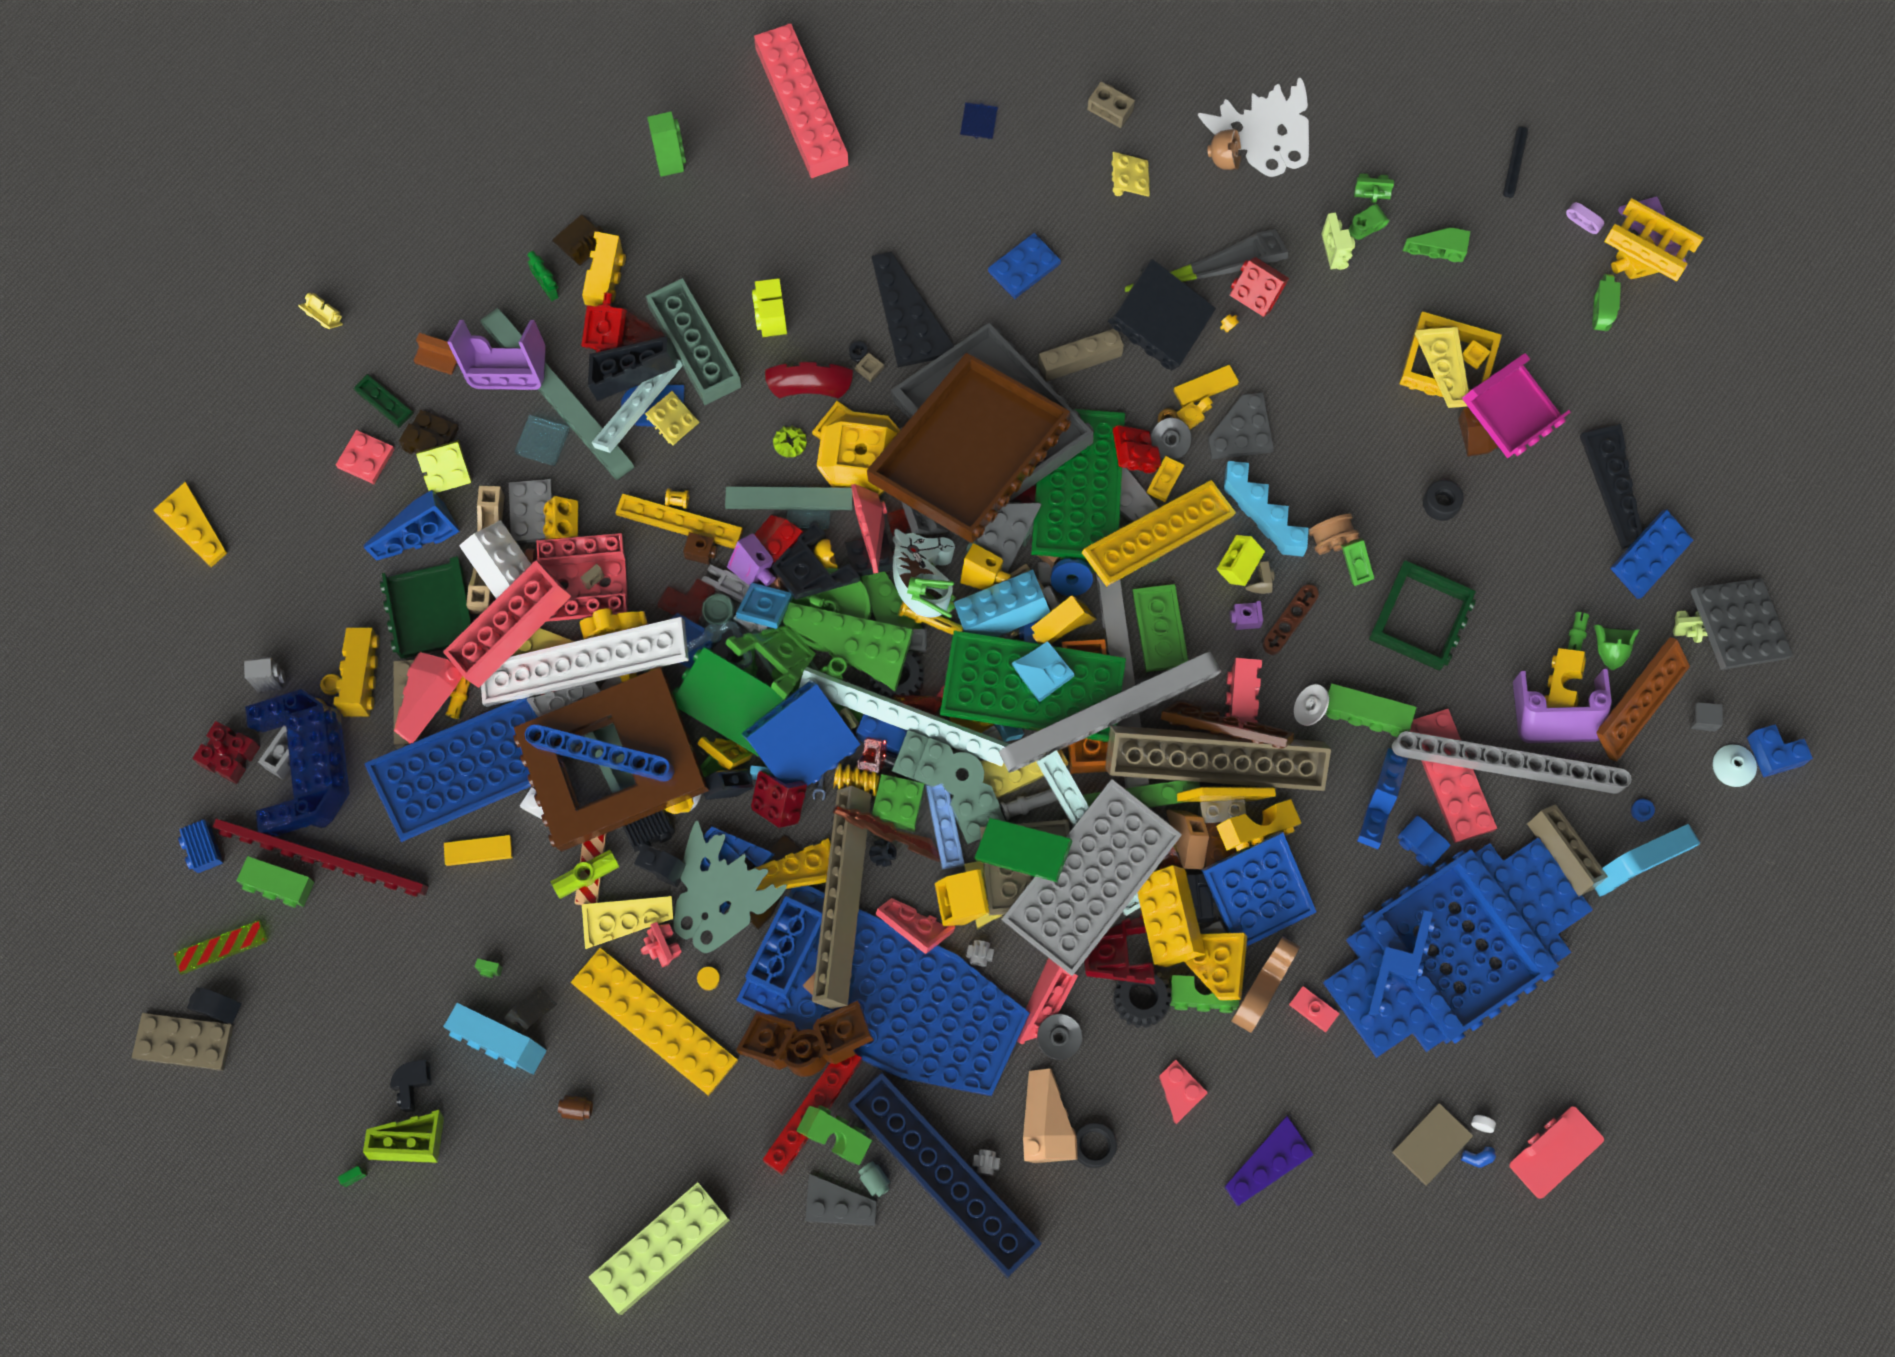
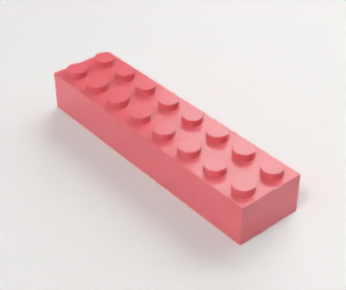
M790 23L755 35L756 51L810 177L814 178L848 166L847 150L792 24Z

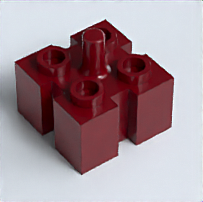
M215 721L206 735L210 739L206 746L201 744L192 759L199 766L213 773L217 772L221 777L238 784L246 771L243 764L246 760L252 761L260 746L253 739L239 732L235 734L231 728Z

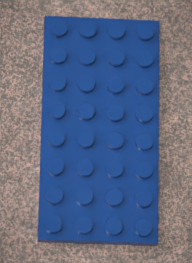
M527 698L512 701L365 763L366 770L401 842L531 786L527 775L530 774L528 767H524L520 755L523 754L521 747H517L513 735H516L514 727L538 717L526 700Z

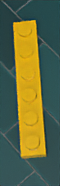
M622 494L615 512L617 516L688 536L689 532L711 537L714 538L715 544L735 549L743 533L742 527Z

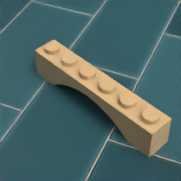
M479 486L477 532L500 520L502 521L505 496L500 486ZM473 568L468 586L466 606L471 614L481 615L494 602V595L476 569Z

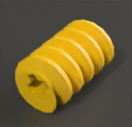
M839 763L835 771L833 789L837 784L839 790L843 789L845 785L846 787L854 786L861 790L864 788V791L867 793L872 789L874 796H876L880 774L877 775L876 768H873L872 772L868 773L867 767H864L863 771L860 772L857 765L851 771L850 764H847L845 770H843L841 763Z

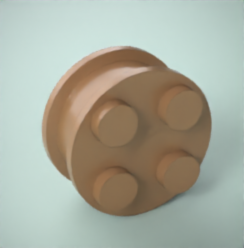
M1343 514L1327 519L1308 530L1309 536H1313L1316 543L1315 552H1318L1319 555L1328 553L1331 549L1337 552L1342 550L1341 545L1359 539V531L1354 530L1351 523L1353 519L1352 514Z

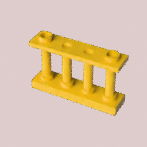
M1631 198L1622 213L1627 218L1621 227L1614 224L1604 242L1677 281L1688 263L1682 260L1689 250L1692 252L1696 251L1704 237ZM1634 220L1645 226L1639 237L1628 231ZM1652 230L1663 235L1658 246L1646 241ZM1670 240L1681 245L1676 256L1664 251Z

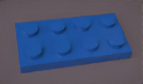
M1663 510L1610 569L1636 599H1640L1693 542V539L1668 510Z

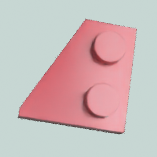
M1177 1060L1159 1076L1175 1124L1208 1094Z

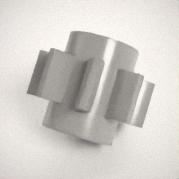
M974 940L973 945H968L966 957L971 958L970 963L973 965L987 966V961L992 962L994 949H990L989 942Z
M979 1150V1155L973 1156L972 1167L977 1168V1174L993 1176L994 1170L999 1171L1001 1158H996L995 1151Z

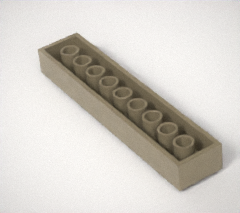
M1110 725L1105 769L1111 776L1325 791L1331 748L1324 741L1293 739L1291 744L1280 749L1274 748L1272 744L1268 743L1256 744L1246 738L1233 739L1228 734L1217 735L1204 732Z

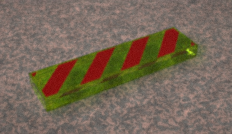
M258 920L174 952L173 955L179 974L183 975L267 943L268 940L262 922Z

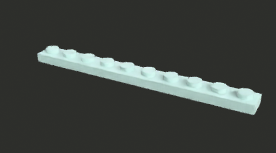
M808 667L804 669L799 688L812 680L819 686L829 701L905 730L913 731L928 738L930 737L950 745L952 748L970 753L999 766H1002L1004 763L998 752L1010 745L1008 743Z

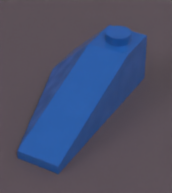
M431 490L414 500L363 546L377 561L401 554L406 549L415 547L416 550L422 548V545L434 542L437 544L443 542L460 531L445 503Z

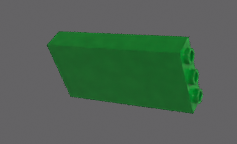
M703 647L702 650L698 649L693 657L695 663L691 669L687 668L682 676L684 680L680 687L677 686L673 691L678 708L759 756L741 733L783 702L784 699L771 688L770 684L708 647Z

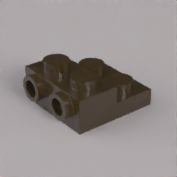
M420 410L414 422L407 425L399 442L405 452L417 454L420 451L452 442L459 428L449 421Z

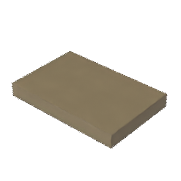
M1438 1103L1392 1153L1425 1185H1428L1473 1135Z

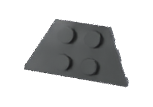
M1008 503L998 511L996 519L992 523L989 522L985 527L983 535L980 538H976L975 542L978 546L1003 559V572L1008 573L1041 503Z

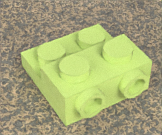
M1330 213L1327 215L1321 234L1330 269L1337 268L1342 270L1349 266L1348 261L1353 256L1352 250L1355 248V241L1353 236L1350 237L1349 229L1342 230L1341 220L1337 219L1336 213Z

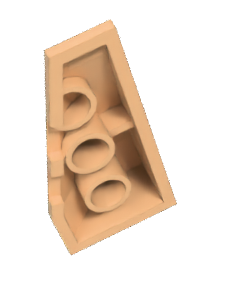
M1052 1069L1029 1071L1023 1133L1024 1161L1044 1163L1078 1159L1077 1137L1069 1122L1067 1109L1064 1108L1060 1098L1061 1093Z

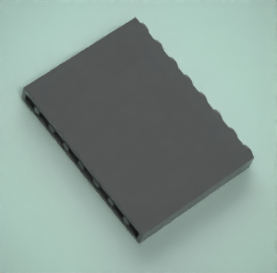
M990 323L891 389L893 403L910 420L965 353H968L1069 410L1071 421L1069 429L1066 432H1062L1057 444L1049 448L1044 460L1036 464L1032 475L1023 480L1019 491L1014 492L1010 496V501L1093 443L1094 430L1091 425L1081 420L1079 413L1067 405L1065 398L1062 395L1059 396L1054 391L1051 383L1045 382L1041 378L1040 372L1036 368H1032L1026 357L1022 354L1020 355L1014 345L1003 338L1001 331L998 328H994Z

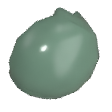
M720 593L709 596L702 607L705 620L715 626L729 623L735 612L732 600Z

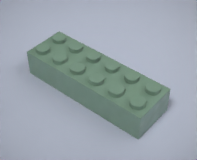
M683 278L646 296L651 313L665 337L669 338L676 350L677 358L681 361L683 369L704 405L741 388L740 377Z

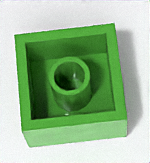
M881 774L872 815L874 817L878 816L883 822H892L895 828L915 832L925 791L924 783Z

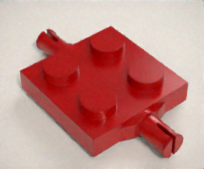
M604 293L602 305L587 306L581 347L594 349L597 353L622 346L627 310L611 306L613 294Z

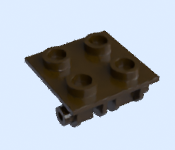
M581 214L553 238L552 241L574 262L581 266L590 258L591 251L596 249L595 231L604 233L600 226L596 228Z

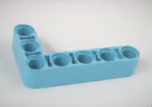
M1684 825L1623 854L1602 869L1608 878L1599 884L1595 890L1599 897L1636 875L1694 848L1701 842L1690 825Z

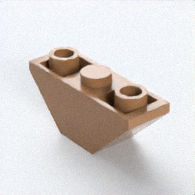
M1167 810L1166 813L1170 826L1182 834L1176 842L1182 867L1186 869H1203L1209 840L1204 818L1189 811Z

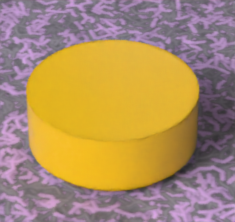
M704 967L698 972L697 982L702 989L713 990L719 985L720 976L715 968Z

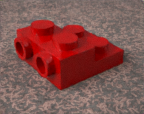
M1119 425L1113 428L1119 467L1128 468L1130 471L1139 470L1144 471V473H1153L1161 466L1159 449L1157 446H1152L1150 431Z

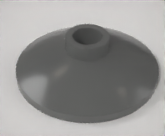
M1167 418L1160 421L1154 427L1151 434L1152 446L1158 447L1161 458L1167 456L1175 460L1188 452L1192 442V434L1187 424L1182 420ZM1173 435L1176 436L1175 443H1171L1170 438Z
M1054 1014L1047 1017L1040 1024L1037 1032V1041L1045 1055L1052 1059L1063 1060L1070 1058L1079 1050L1082 1042V1032L1080 1026L1072 1017L1065 1014ZM1056 1033H1060L1062 1036L1059 1042L1054 1038Z

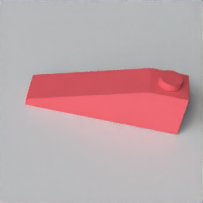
M852 484L851 489L857 520L873 573H878L885 525L884 514H887L884 501L880 502L878 493L857 484Z
M422 652L418 653L408 669L407 685L403 690L404 698L402 706L399 707L394 731L410 744L414 743L463 676L448 659Z

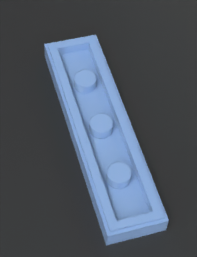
M942 784L934 787L925 785L942 870L964 866L956 820L950 806V793L943 788Z

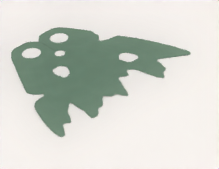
M695 821L684 854L683 863L686 866L680 878L688 891L680 894L676 901L674 930L685 940L693 938L695 948L703 953H709L749 925L751 919L750 911L755 914H762L770 908L783 894L787 885L784 884L775 888L774 884L764 890L756 891L762 879L767 875L768 870L754 868L748 871L747 864L744 862L745 854L730 865H727L725 859L719 861L718 856L725 840V834L720 836L714 835L705 843L698 821ZM706 857L710 860L711 864L708 871L702 872L700 869L701 861ZM729 901L731 902L730 909L724 915L719 912V906ZM704 912L708 913V918L706 920L702 919V914ZM685 916H690L693 920V925L689 930H684L681 927V921ZM705 930H709L713 935V939L708 945L701 942V934Z

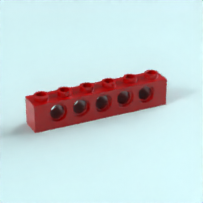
M856 1054L837 1064L830 1063L762 1159L765 1164L782 1176L785 1174L809 1139L796 1131L808 1107L818 1108L821 1105L830 1109L861 1065V1057Z

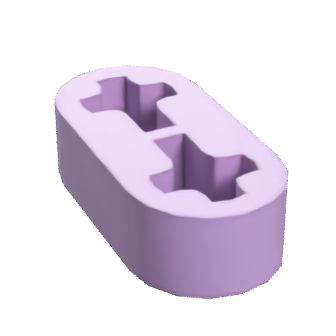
M1573 203L1566 212L1570 220L1592 234H1597L1604 226V221L1600 216L1580 203Z

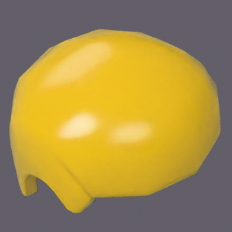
M820 540L815 546L814 555L825 568L838 569L834 553L831 551L830 540Z

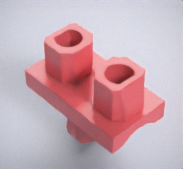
M655 922L647 930L649 937L643 939L646 946L641 949L642 954H650L652 960L658 957L661 966L665 967L681 954V949L677 942L667 945L665 939L673 935L670 924L658 925V922Z

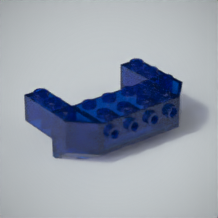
M303 689L245 706L248 728L263 733L286 726L294 796L293 800L256 810L258 832L277 836L311 825L325 828L334 820L350 794L340 710L320 696Z

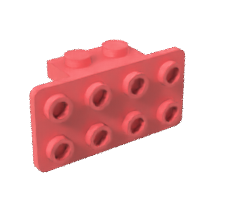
M1574 1106L1566 1110L1557 1120L1552 1118L1544 1125L1546 1130L1542 1134L1537 1132L1527 1141L1530 1145L1509 1164L1512 1171L1539 1199L1544 1198L1604 1142V1137Z

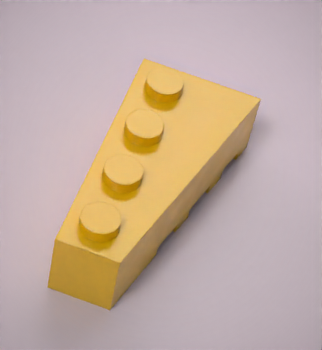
M346 628L342 649L345 660L340 661L339 667L342 680H337L336 689L338 690L339 697H334L333 704L346 717H370V710L374 708L372 689L376 687V678L373 674L374 668H377L378 665L375 651L379 647V636L373 628Z

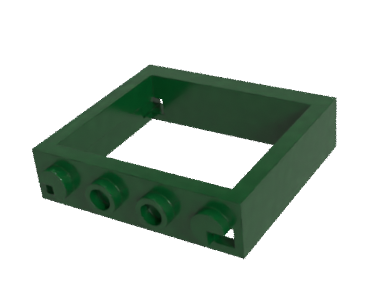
M1404 560L1369 640L1440 671L1444 665L1448 666L1453 656L1450 650L1452 647L1456 648L1461 636L1457 634L1460 628L1464 629L1469 618L1465 616L1467 611H1472L1476 600L1473 597L1476 591ZM1406 577L1463 601L1439 657L1382 633Z

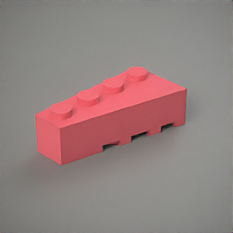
M1235 659L1231 672H1227L1226 684L1230 685V692H1226L1225 705H1229V713H1225V717L1232 715L1239 717L1238 719L1242 723L1245 721L1258 723L1255 720L1259 709V700L1256 699V696L1259 694L1261 679L1257 678L1260 668H1262V660Z

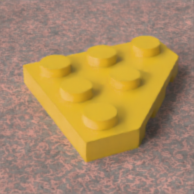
M1245 933L1201 934L1205 955L1184 962L1219 1000H1241L1247 935Z

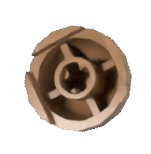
M1235 129L1220 131L1213 137L1211 145H1208V156L1212 157L1214 164L1218 168L1223 170L1239 169L1241 156H1238V149H1241V142L1238 131Z

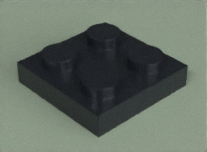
M886 533L883 534L878 573L893 570V555ZM863 538L845 542L850 565L860 577L875 574L873 573Z

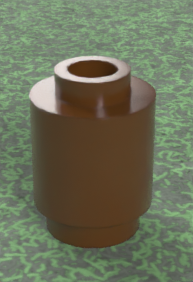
M565 1095L564 1099L559 1100L558 1113H561L562 1118L582 1121L591 1118L593 1110L592 1100H588L586 1097Z

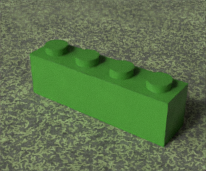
M672 112L647 117L660 176L684 172L683 164L686 163L678 119H673Z
M1331 683L1328 693L1329 705L1325 713L1328 718L1333 720L1343 719L1354 726H1368L1376 732L1386 731L1394 737H1398L1404 731L1410 732L1417 707Z

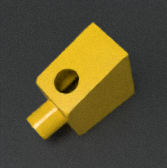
M1649 236L1646 241L1655 245L1653 240ZM1620 250L1616 255L1617 261L1611 263V268L1615 274L1624 271L1629 279L1658 273L1657 270Z
M973 543L964 558L960 583L984 590L997 583L1011 579L1012 575L1002 571V558Z

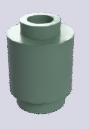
M873 1161L858 1171L861 1176L860 1180L872 1196L877 1194L878 1197H881L890 1190L888 1187L891 1183L880 1166L876 1165Z

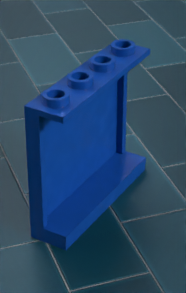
M812 680L741 733L774 777L785 784L802 781L808 786L811 783H816L822 778V774L827 770L836 768L840 760L845 756L854 754L857 747L861 745L819 686Z

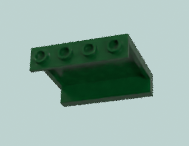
M458 556L449 558V564L391 577H387L385 573H382L383 581H380L382 593L386 594V600L383 601L385 612L389 613L390 620H387L389 632L393 633L394 640H391V647L393 653L396 652L400 659L416 656L420 652L429 653L446 649L473 623L472 614L466 606L468 593L462 563Z

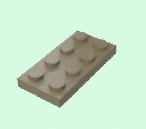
M142 1013L132 1058L224 1071L233 1025Z

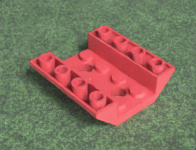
M622 533L536 541L537 561L559 583L567 582L569 585L566 591L571 595L546 622L593 617L592 614L595 611L605 608L611 609L613 615L627 612V569ZM598 564L603 571L604 578L611 579V583L609 586L603 587L599 581L588 590L583 585L580 577L594 565Z

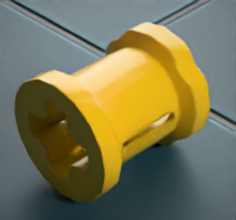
M667 488L665 506H682L683 509H687L689 490L679 492Z

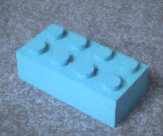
M1033 569L954 602L964 632L992 637L1008 633L1044 618L1050 613Z

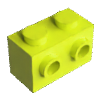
M1236 535L1218 565L1217 570L1230 584L1246 586L1265 551L1252 536Z

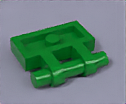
M531 251L527 255L530 259L527 261L530 271L552 302L558 298L556 290L559 288L553 279L551 271L543 265L544 261L542 258L537 256L534 251Z

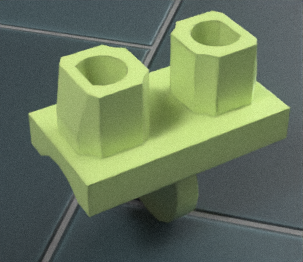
M1678 611L1676 613L1673 629L1674 636L1686 635V637H1693L1695 643H1700L1703 636H1708L1698 611L1695 613V617H1689L1686 611Z

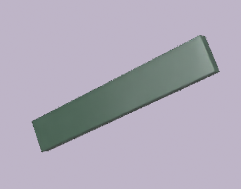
M726 487L725 508L852 510L853 494L851 488Z

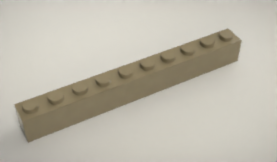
M854 786L837 790L836 805L845 809H858L862 813L870 811V793ZM834 814L812 997V1002L831 1009L848 1006L868 830L866 828L863 830L837 814ZM850 815V816H853V817H857V818L863 819V820H865V821H867V822H868V820H869V818H868L867 816H865V817H858V816H856V815Z

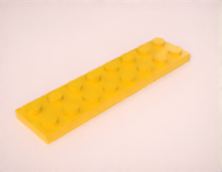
M1210 480L1084 548L1082 554L1107 587L1232 518L1236 512L1214 482Z
M601 948L571 981L572 985L708 1096L738 1062V1059Z

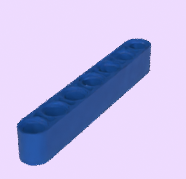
M531 725L525 731V739L537 749L659 781H668L674 775V767L667 759L660 756L541 725ZM541 732V738L534 741V736ZM562 738L561 744L554 746L555 740ZM583 743L582 749L575 752L576 745ZM604 749L600 757H595L597 750ZM624 754L623 761L616 763L617 756ZM645 759V765L642 768H637V763ZM661 765H666L665 772L658 774V768Z

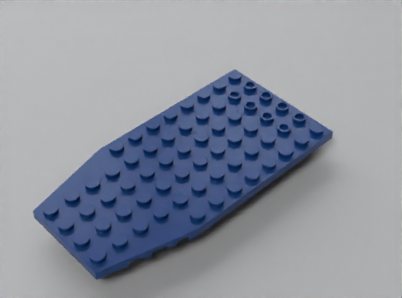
M810 886L792 888L789 896L784 897L745 975L746 982L737 998V1002L758 1012L794 1022L800 1031L805 1029L814 1030L813 1026L817 1019L842 1008L839 1007L833 1010L812 1002L813 996L803 987V984L816 972L825 893ZM859 909L848 1005L857 1000L860 1002L873 1041L854 1049L855 1053L862 1058V1061L900 1079L992 1097L1030 1013L1011 997L999 990L991 981L983 977L976 969L968 965L957 954L940 946L934 947L925 954L886 922Z

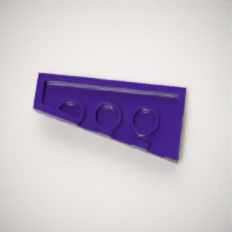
M1287 1116L1225 1185V1189L1237 1207L1313 1156V1153Z

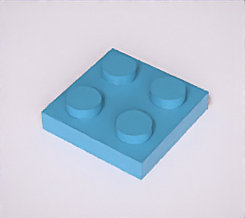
M751 583L736 612L737 619L777 629L789 602L792 600V595L790 592Z

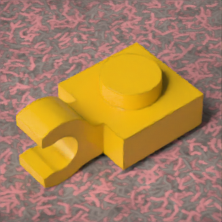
M1207 396L1197 406L1190 402L1177 412L1179 420L1186 423L1191 430L1205 419L1203 413L1212 408V400Z

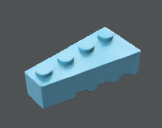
M456 1003L443 1026L450 1031V1037L460 1042L463 1038L468 1041V1046L478 1051L482 1048L486 1050V1055L496 1060L500 1057L504 1059L503 1063L514 1069L519 1067L533 1075L547 1051L532 1039L459 1003Z

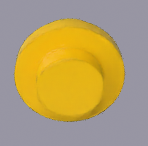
M1229 314L1221 321L1223 324L1220 327L1221 330L1224 329L1226 332L1231 330L1239 323L1237 320L1238 316L1234 315L1232 317Z
M336 674L324 676L320 683L321 690L327 695L337 694V680H341V678Z

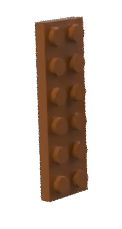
M1670 637L1597 730L1596 734L1609 759L1618 761L1689 669V663L1677 639Z

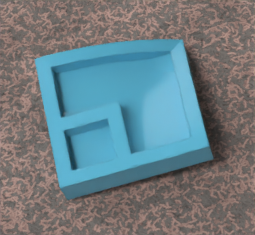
M1048 641L1012 663V666L1039 702L1074 677L1073 671Z

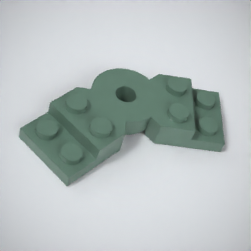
M910 730L907 731L892 771L930 787L942 784L943 788L953 795L950 806L967 844L981 839L980 827H986L990 818L1005 821L992 786L983 783L984 769L978 758L966 752L953 754L950 745ZM960 768L967 772V778L964 781H960L956 777V771Z

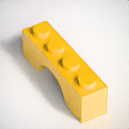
M1292 800L1277 803L1262 811V825L1253 822L1246 814L1230 818L1217 825L1216 827L1226 850L1236 848L1237 851L1249 847V843L1255 845L1262 842L1264 838L1280 831L1284 833V836L1295 832L1294 827L1300 825L1301 821Z

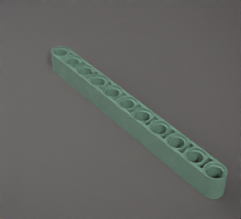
M498 308L480 320L484 328L501 348H521L518 342L522 335ZM545 363L544 381L538 391L618 481L634 469L632 462L617 445L611 453L594 448L592 441L603 428Z

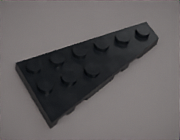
M892 252L873 255L872 263L897 367L933 361L953 348L954 345Z

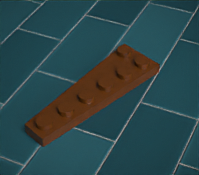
M1178 700L1163 710L1161 720L1168 721L1171 725L1183 724L1193 730L1205 729L1209 730L1212 734H1228L1233 739L1246 738L1256 744H1272L1274 748H1285L1293 742L1294 733L1253 721L1242 723L1238 719L1239 717L1232 715L1220 717V712L1218 711L1203 712L1200 706Z

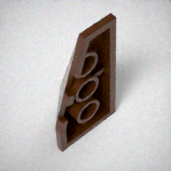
M1469 408L1463 409L1458 421L1467 456L1488 454L1498 448V445Z

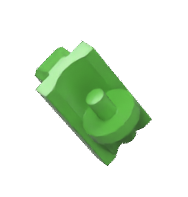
M1360 174L1357 177L1354 197L1371 198V203H1376L1377 199H1391L1394 180H1390L1388 175H1380L1377 179L1370 178L1368 174Z

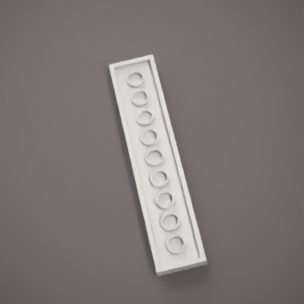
M682 617L509 657L481 685L482 704L488 707L688 661L685 621Z

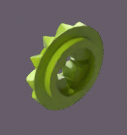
M791 425L790 427L783 426L781 430L776 431L773 444L778 454L791 458L800 455L805 450L807 440L806 435L800 428L798 429ZM787 435L791 439H794L793 447L788 442L785 443L787 441Z

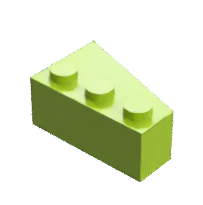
M436 1110L424 1116L410 1117L409 1120L398 1123L395 1121L366 1129L363 1153L368 1160L438 1163L444 1117L440 1110Z

